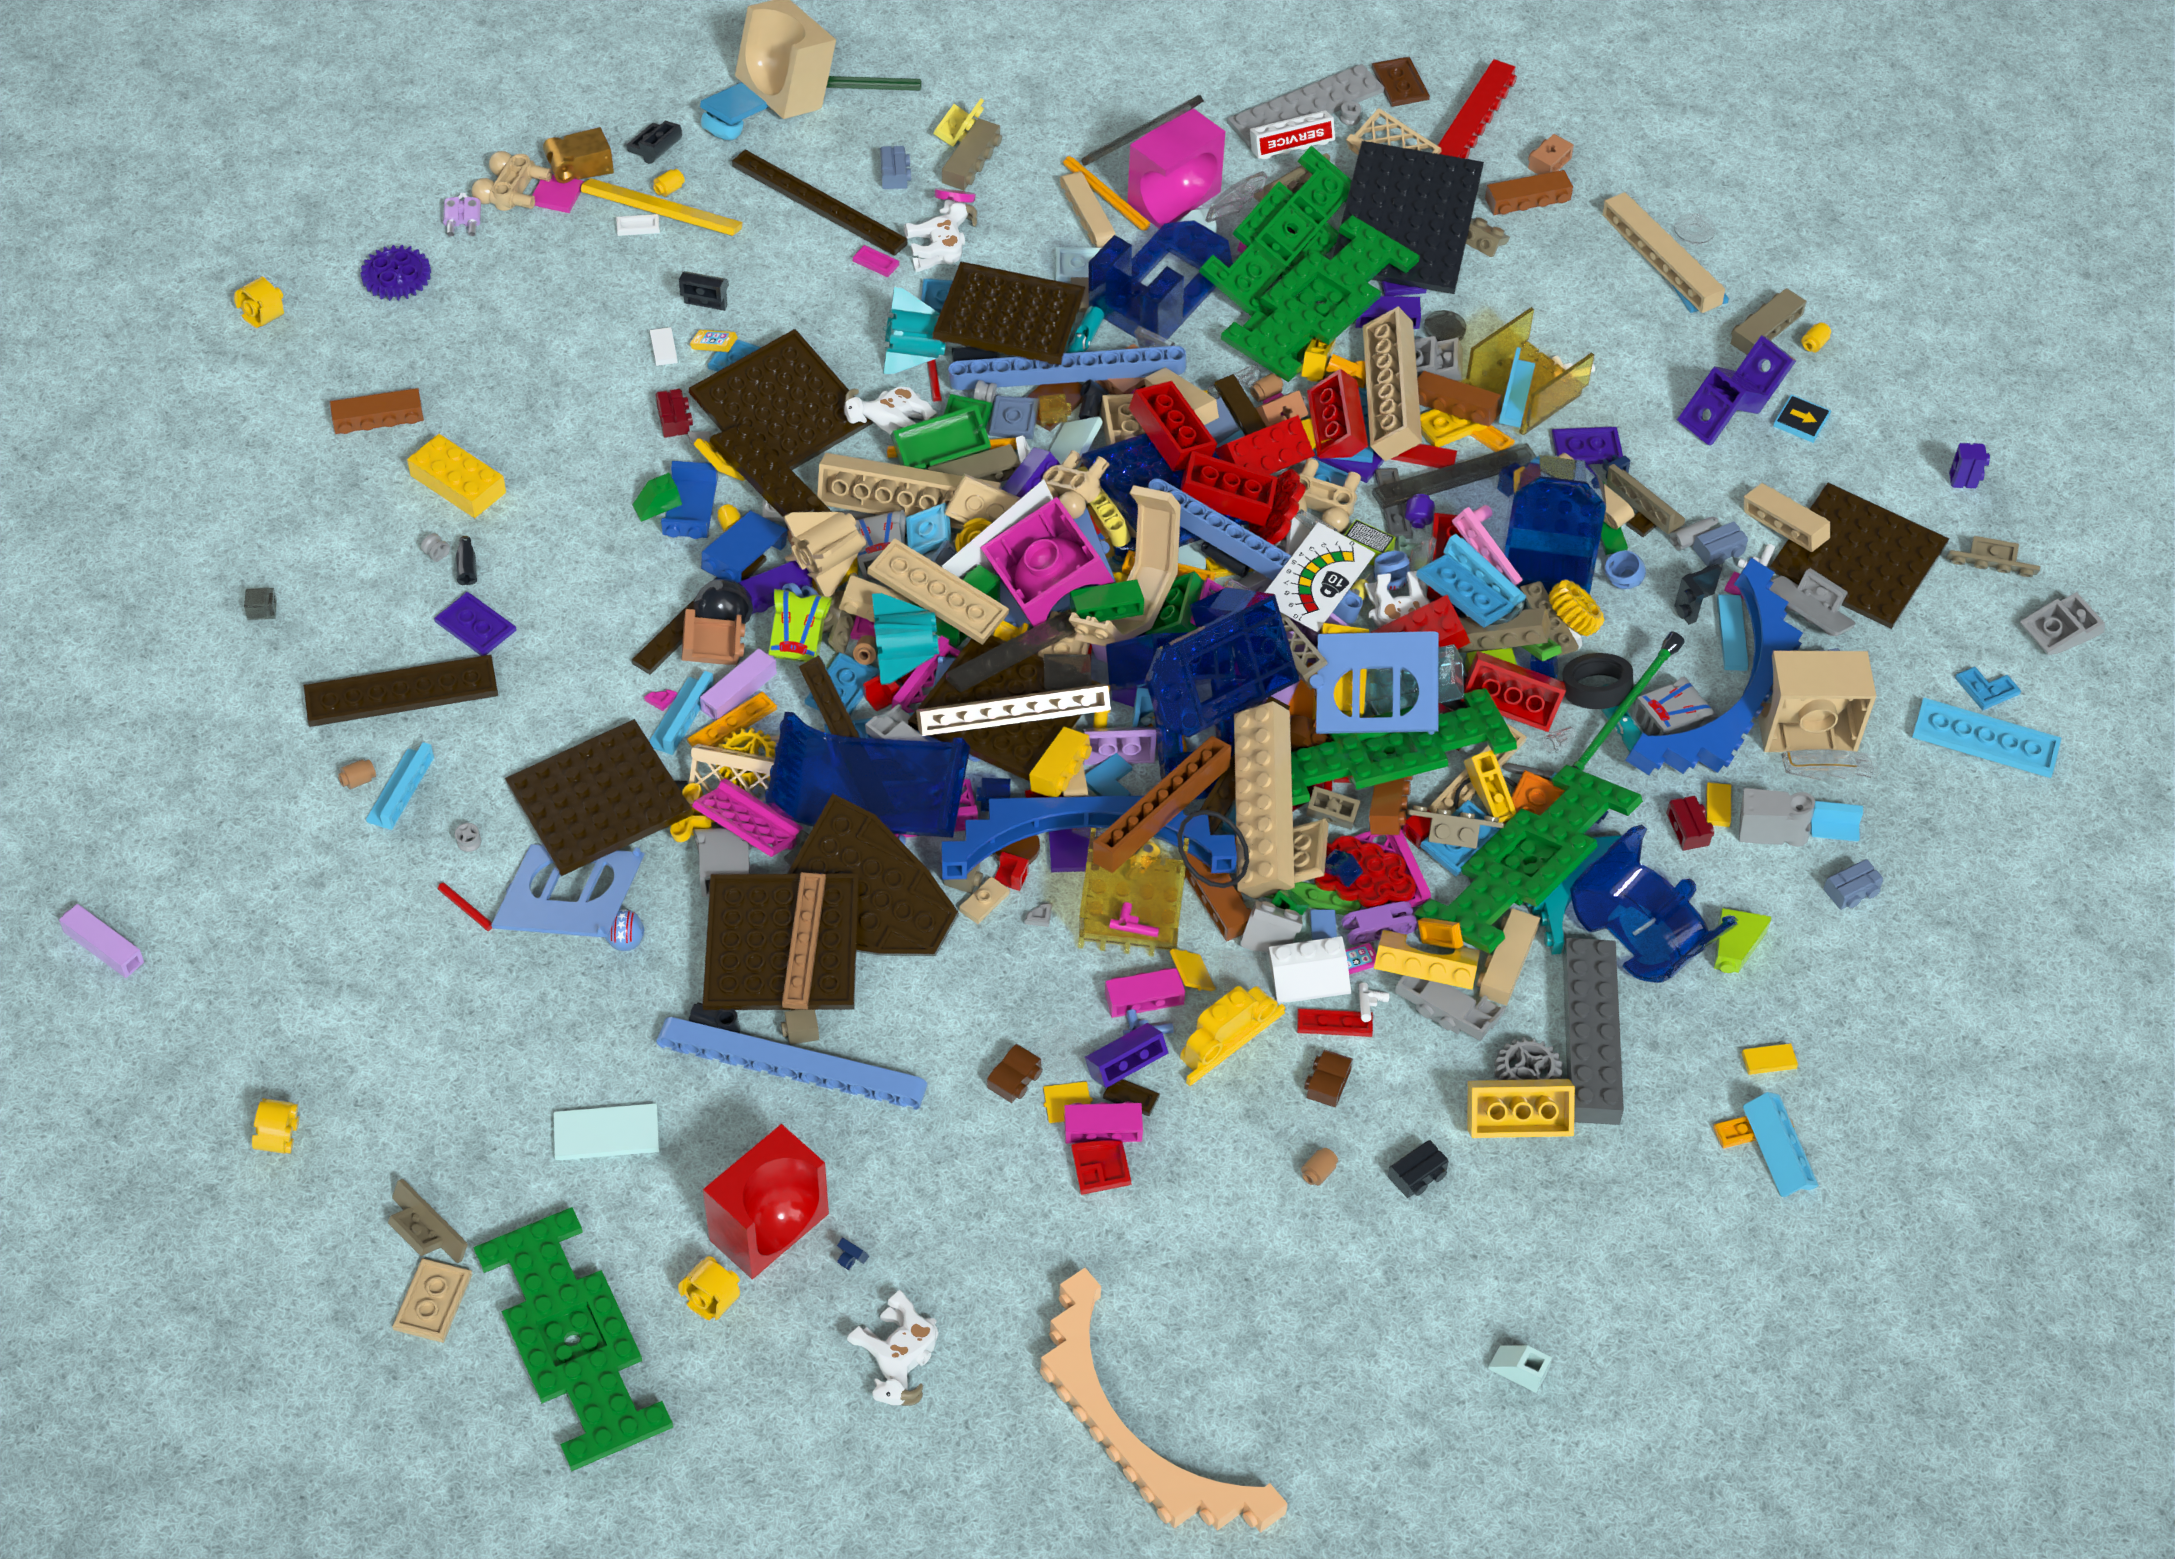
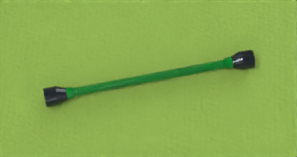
M1674 631L1668 633L1663 640L1658 656L1578 761H1575L1571 767L1581 771L1585 769V765L1653 678L1664 661H1667L1671 655L1677 653L1684 645L1685 640L1680 634Z

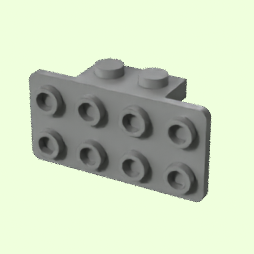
M1811 568L1806 570L1799 585L1784 576L1771 580L1774 583L1769 590L1789 602L1786 606L1787 609L1801 614L1807 622L1818 625L1826 634L1839 636L1852 629L1856 624L1855 621L1838 611L1848 592Z

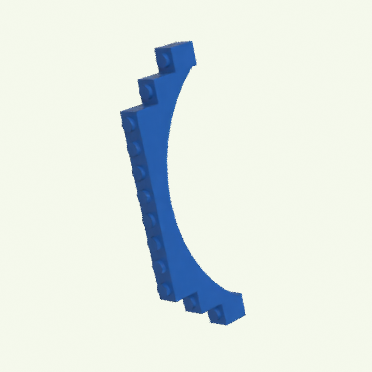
M1751 557L1734 583L1739 588L1747 605L1754 634L1753 667L1748 684L1740 700L1722 716L1702 727L1683 733L1662 736H1648L1642 733L1625 761L1647 775H1650L1654 768L1659 770L1664 762L1682 774L1689 767L1693 769L1698 761L1717 773L1723 766L1727 768L1735 757L1731 754L1732 751H1738L1745 740L1741 736L1743 733L1746 735L1749 733L1754 725L1751 721L1752 718H1757L1764 708L1761 705L1762 701L1767 702L1773 693V690L1770 689L1773 685V651H1798L1802 644L1799 639L1803 632L1784 621L1788 613L1784 610L1789 602L1769 590L1774 583L1770 580L1775 573L1774 571Z
M1145 795L989 799V819L965 820L966 841H942V880L967 879V874L981 861L996 851L1027 837L1061 829L1082 827L1109 828ZM1182 810L1153 837L1178 847L1177 834L1181 822L1188 815H1184ZM1208 815L1193 817L1184 828L1182 835L1183 850L1211 868V873H1236L1237 853L1235 835H1210Z

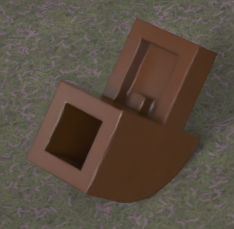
M1300 715L1290 716L1291 752L1295 751L1298 747L1309 748L1330 742L1331 738L1325 734H1316V728L1313 727L1314 720Z

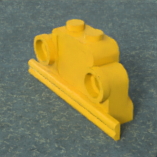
M1237 986L1207 1008L1199 1016L1196 1031L1189 1037L1186 1046L1180 1054V1059L1193 1070L1187 1076L1186 1084L1188 1086L1193 1085L1284 1015L1285 1006L1280 1004L1277 1007V1001L1269 997L1259 986L1253 987L1248 992L1243 987Z

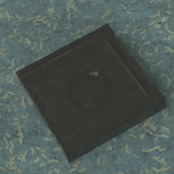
M1044 654V692L1092 686L1090 654Z

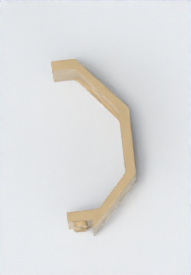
M1134 485L1130 491L1131 496L1138 504L1135 563L1127 581L1138 580L1144 597V615L1099 622L1095 617L1091 618L1090 616H1087L1086 620L1081 619L1076 613L1072 612L1069 621L1077 632L1075 640L1114 648L1152 628L1178 573L1181 505L1172 493Z

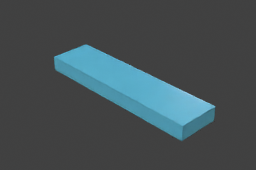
M1718 594L1717 605L1724 670L1747 671L1748 656L1741 595Z

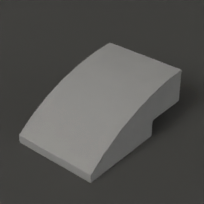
M1431 336L1414 340L1417 378L1423 371H1427L1456 381H1462L1463 348L1459 338L1437 342L1436 337Z
M2077 592L2062 601L2059 599L2054 600L2020 621V625L2047 655L2058 654L2104 633L2105 622Z

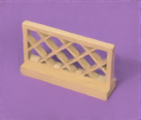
M1380 108L1374 112L1355 135L1350 134L1346 139L1349 150L1357 155L1359 154L1361 142L1364 141L1361 137L1364 133L1369 132L1373 133V139L1365 140L1367 142H1388V145L1391 146V141L1402 140V148L1419 151L1430 148L1433 150L1432 153L1440 154L1441 152L1440 147ZM1380 116L1386 119L1385 125L1375 126V121ZM1399 128L1402 134L1390 136V129ZM1387 130V137L1376 139L1375 131ZM1415 138L1417 145L1406 146L1405 139Z
M702 744L692 747L691 757L693 758L689 784L695 783L697 777L699 780L697 784L701 783L709 793L712 790L705 779L715 774L719 781H721L723 777L718 770L724 766L730 767L736 775L729 780L730 782L738 778L745 791L754 797L756 795L751 788L761 782L769 794L760 801H764L771 796L776 803L775 810L781 813L787 772L790 769L791 761ZM698 761L707 763L712 770L704 778L697 770ZM747 770L753 771L759 779L750 787L741 776ZM770 775L780 776L779 787L772 791L764 779Z

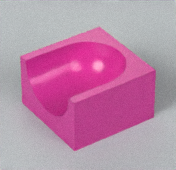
M1189 106L1130 144L1127 203L1150 223L1163 231L1186 216L1190 211L1195 210L1219 194L1222 185L1226 131Z
M1058 497L980 547L1039 636L1045 633L1046 619L1050 610L1064 595L1084 585L1115 583L1102 559Z

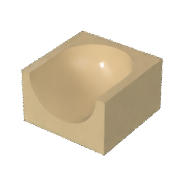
M771 0L750 5L747 8L735 76L767 102V105L783 119L819 110L823 105L836 39L791 0Z
M1773 651L1772 703H1761L1764 708L1758 716L1764 752H1857L1876 699L1868 651Z

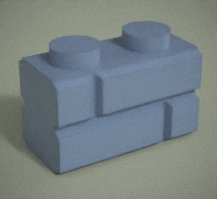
M891 146L881 147L882 188H907V181H911V168H906L910 167V154H905L904 146H894L893 148Z
M1734 521L1696 536L1693 550L1706 566L1720 565L1728 558L1733 556L1735 558L1740 557L1746 550L1748 537L1743 531H1740V527Z
M1865 859L1828 877L1823 890L1840 910L1846 907L1854 908L1862 899L1866 897L1872 899L1880 893L1883 877L1874 869L1869 860Z

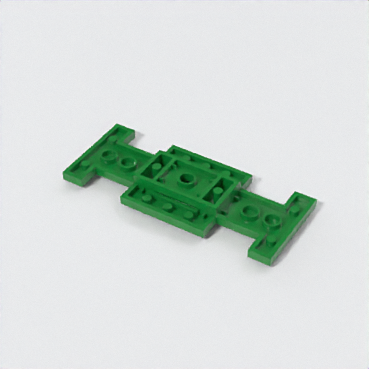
M1312 145L1297 161L1312 174L1308 181L1295 194L1279 181L1232 233L1248 248L1231 267L1228 268L1212 255L1199 269V272L1251 317L1257 311L1268 316L1274 312L1261 304V297L1279 276L1284 277L1313 250L1325 257L1337 242L1339 232L1328 224L1327 221L1344 202H1347L1352 180ZM1287 227L1292 228L1295 234L1290 233Z
M1352 215L1339 227V233L1352 240L1331 260L1313 250L1261 297V304L1274 311L1252 332L1233 322L1221 333V340L1289 382L1302 370V364L1289 356L1308 337L1312 339L1316 337L1329 345L1381 297V291L1368 283L1389 263L1407 273L1419 262L1420 256ZM1317 301H1322V302H1324L1325 304H1319V305H1318V304H1316L1315 302H1317Z
M1487 689L1474 690L1464 693V702L1468 708L1438 714V731H1435L1432 735L1428 734V732L1329 733L1333 742H1326L1321 745L1291 752L1292 806L1310 802L1307 786L1348 777L1350 783H1353L1357 790L1448 767V758L1444 753L1446 751L1487 741L1493 754L1496 755L1516 750L1517 742ZM1414 706L1400 709V715L1407 714ZM1393 711L1369 718L1392 717Z
M1566 764L1552 778L1553 786L1565 790V792L1540 816L1521 808L1504 825V828H1501L1461 867L1462 874L1474 879V881L1449 906L1429 898L1414 913L1417 921L1422 918L1457 922L1460 924L1463 942L1490 954L1505 939L1504 931L1491 925L1513 903L1520 906L1523 902L1538 907L1598 847L1596 839L1584 833L1608 809L1629 816L1643 802L1641 794Z
M573 1207L473 1247L483 1273L509 1263L524 1296L525 1302L501 1312L541 1404L567 1394L585 1434L560 1444L571 1472L673 1428V1422L663 1401L637 1411L620 1376V1370L642 1362V1356L602 1270L576 1280L559 1243L583 1233ZM576 1335L580 1338L577 1345L569 1346L565 1343L569 1336Z

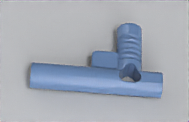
M1128 1010L1126 1014L1130 1029L1123 1030V1036L1149 1023L1148 1020L1138 1021L1136 1010ZM1172 1023L1153 1026L1163 1034L1174 1033Z

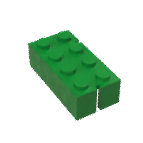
M978 405L894 430L890 435L900 465L924 470L926 467L928 470L929 467L985 452L991 448L986 429L983 428L977 432V429L981 428L984 424Z

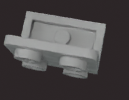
M1255 900L1241 938V946L1269 956V947L1293 943L1296 932L1300 933L1303 925L1302 915H1299L1294 910L1278 908L1266 901L1260 902Z

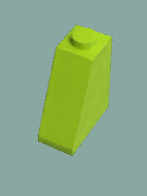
M1722 908L1718 921L1714 969H1719L1724 973H1739L1766 935L1771 922V916Z

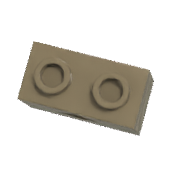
M1315 786L1306 816L1317 820L1326 819L1330 824L1352 830L1361 801Z

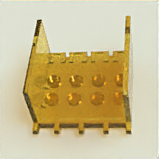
M1532 307L1471 347L1467 375L1461 381L1462 383L1501 394L1502 409L1517 347L1521 348L1518 360L1535 363L1519 430L1521 435H1525L1581 396L1582 389L1589 385L1595 356L1591 352L1565 370L1559 364H1555V361L1543 352L1539 353V349L1528 342L1534 314Z
M1091 828L1079 915L1078 948L1083 949L1084 941L1101 943L1100 951H1105L1106 944L1124 945V954L1130 953V946L1150 948L1149 956L1154 957L1155 949L1168 951L1177 949L1187 871L1183 860L1166 858L1165 865H1160L1161 857L1142 855L1140 863L1136 862L1137 855L1133 854L1115 872L1110 873L1093 863V841L1096 840V828ZM1184 838L1183 850L1188 859L1189 838ZM1123 903H1131L1130 915L1139 917L1138 924L1159 928L1158 938L1109 928L1110 920H1119Z

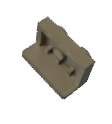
M1476 217L1471 219L1466 244L1489 257H1493L1498 246L1506 245L1510 236L1504 234L1505 231L1503 229L1491 227L1487 224L1486 220Z

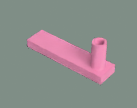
M1483 505L1475 511H1472L1470 507L1463 510L1452 520L1453 524L1477 552L1517 586L1523 579L1481 524V522L1492 516V509L1488 505Z

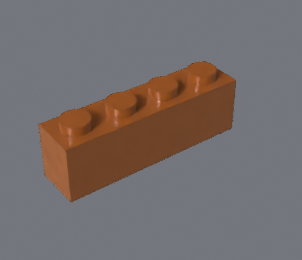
M1565 170L1488 184L1485 200L1493 215H1505L1509 212L1525 211L1529 208L1545 207L1550 204L1570 201L1573 185Z
M1423 371L1417 378L1419 405L1437 409L1488 427L1502 411L1501 394L1427 371Z
M419 388L330 401L335 434H348L360 430L369 431L373 428L393 427L407 423L415 424L424 421Z
M1413 776L1374 786L1369 813L1371 835H1400L1401 825L1406 823V812L1404 811L1408 809V796L1406 795L1411 794V782L1409 780H1413Z
M1191 854L1186 855L1192 867L1206 879L1218 883L1232 881L1228 873H1211V868ZM1182 860V872L1226 942L1243 935L1252 910L1245 906L1241 892L1238 889L1235 890L1233 886L1218 888L1205 884L1195 878Z

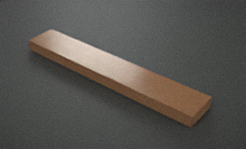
M801 872L782 1001L783 1008L808 1010L826 874Z

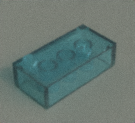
M1454 644L1439 647L1438 703L1463 699V659ZM1392 668L1367 669L1365 702L1374 716L1393 711ZM1401 669L1400 709H1404L1409 706H1415L1419 696V687L1415 678L1406 670Z

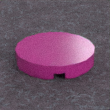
M935 188L934 196L943 200L949 199L957 202L972 203L975 201L976 194L960 190Z

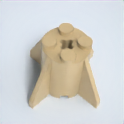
M791 512L783 516L793 536L791 542L795 544L791 547L792 553L785 557L786 561H797L802 570L807 568L811 572L807 575L814 578L822 596H831L858 553L862 550V547L866 545L864 537L859 534L855 527V518L850 513L845 515L842 512Z

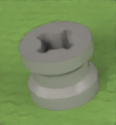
M1354 101L1343 103L1340 121L1348 126L1357 125L1360 122V104Z
M978 380L974 399L992 402L993 404L997 384H986L983 380Z
M433 533L423 540L421 550L425 554H429L434 562H438L449 554L450 545L446 541H442L438 534Z
M464 823L455 830V838L458 847L462 851L472 852L480 847L482 841L476 825Z

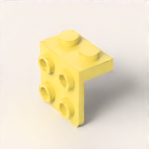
M981 98L970 114L953 104L933 134L954 147L958 141L961 142L968 133L967 131L974 125L977 120L974 117L978 118L984 110L981 106L984 99Z

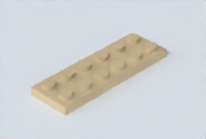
M895 538L868 567L867 573L924 609L935 612V616L982 645L1009 613V608Z

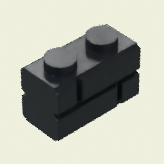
M1428 1140L1389 1167L1388 1178L1406 1198L1414 1194L1419 1196L1427 1189L1428 1184L1432 1181L1439 1182L1447 1175L1449 1161L1438 1150L1436 1145L1431 1140Z

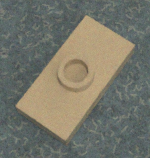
M990 877L959 907V911L979 924L1010 894V889L993 877Z

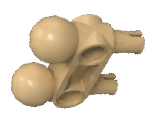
M497 151L489 160V168L494 175L498 176L497 180L494 183V181L488 178H480L472 185L471 193L473 197L481 201V204L492 203L495 204L497 209L502 211L510 210L515 206L533 209L535 197L523 194L533 178L549 182L552 178V169L535 165L534 161L530 160L525 154L512 156L506 151Z
M1071 450L1061 465L1052 466L1044 473L1042 480H1045L1053 499L1058 497L1071 517L1078 519L1083 515L1086 503L1092 502L1099 495V479L1110 464L1104 458L1098 456L1088 471L1075 470L1083 457L1076 451Z
M1307 459L1301 474H1299L1300 482L1305 485L1306 489L1303 497L1298 502L1300 507L1295 518L1301 520L1306 515L1307 508L1322 512L1324 514L1322 515L1321 524L1342 534L1347 530L1350 522L1349 516L1354 512V505L1358 498L1355 491L1361 476L1358 473L1349 472L1344 486H1338L1314 478L1319 463L1314 459Z

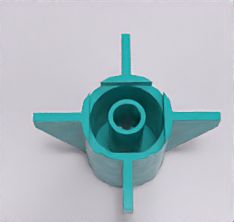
M894 287L890 309L893 317H888L887 326H883V330L886 331L885 342H889V347H885L883 374H895L934 360L939 355H944L945 342L932 339L940 313L904 288Z
M883 593L872 594L874 628L881 685L895 682L939 654L937 634H932L937 632L935 612H930Z

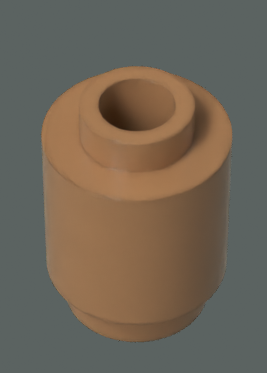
M1270 373L1254 382L1253 386L1250 387V393L1257 402L1264 401L1282 392L1283 381L1278 375Z
M871 635L859 638L853 650L854 659L858 663L868 665L875 660L878 654L876 638Z
M361 759L341 767V773L338 774L341 785L343 787L347 786L349 790L371 782L372 778L376 777L374 766L369 759L365 761Z
M1328 1148L1317 1150L1301 1168L1303 1179L1310 1185L1320 1186L1336 1169V1164L1338 1163L1336 1154Z

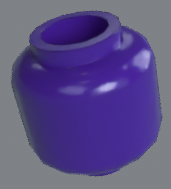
M1415 494L1412 498L1408 499L1405 518L1410 521L1412 527L1423 529L1433 522L1435 503L1428 495Z

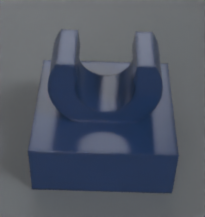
M1613 455L1610 463L1604 459L1602 467L1606 471L1605 478L1607 479L1608 469L1612 464L1629 473L1631 460L1626 455L1620 458L1617 455Z
M843 1237L837 1245L843 1251L837 1263L847 1270H850L856 1260L864 1264L869 1258V1255L864 1250Z

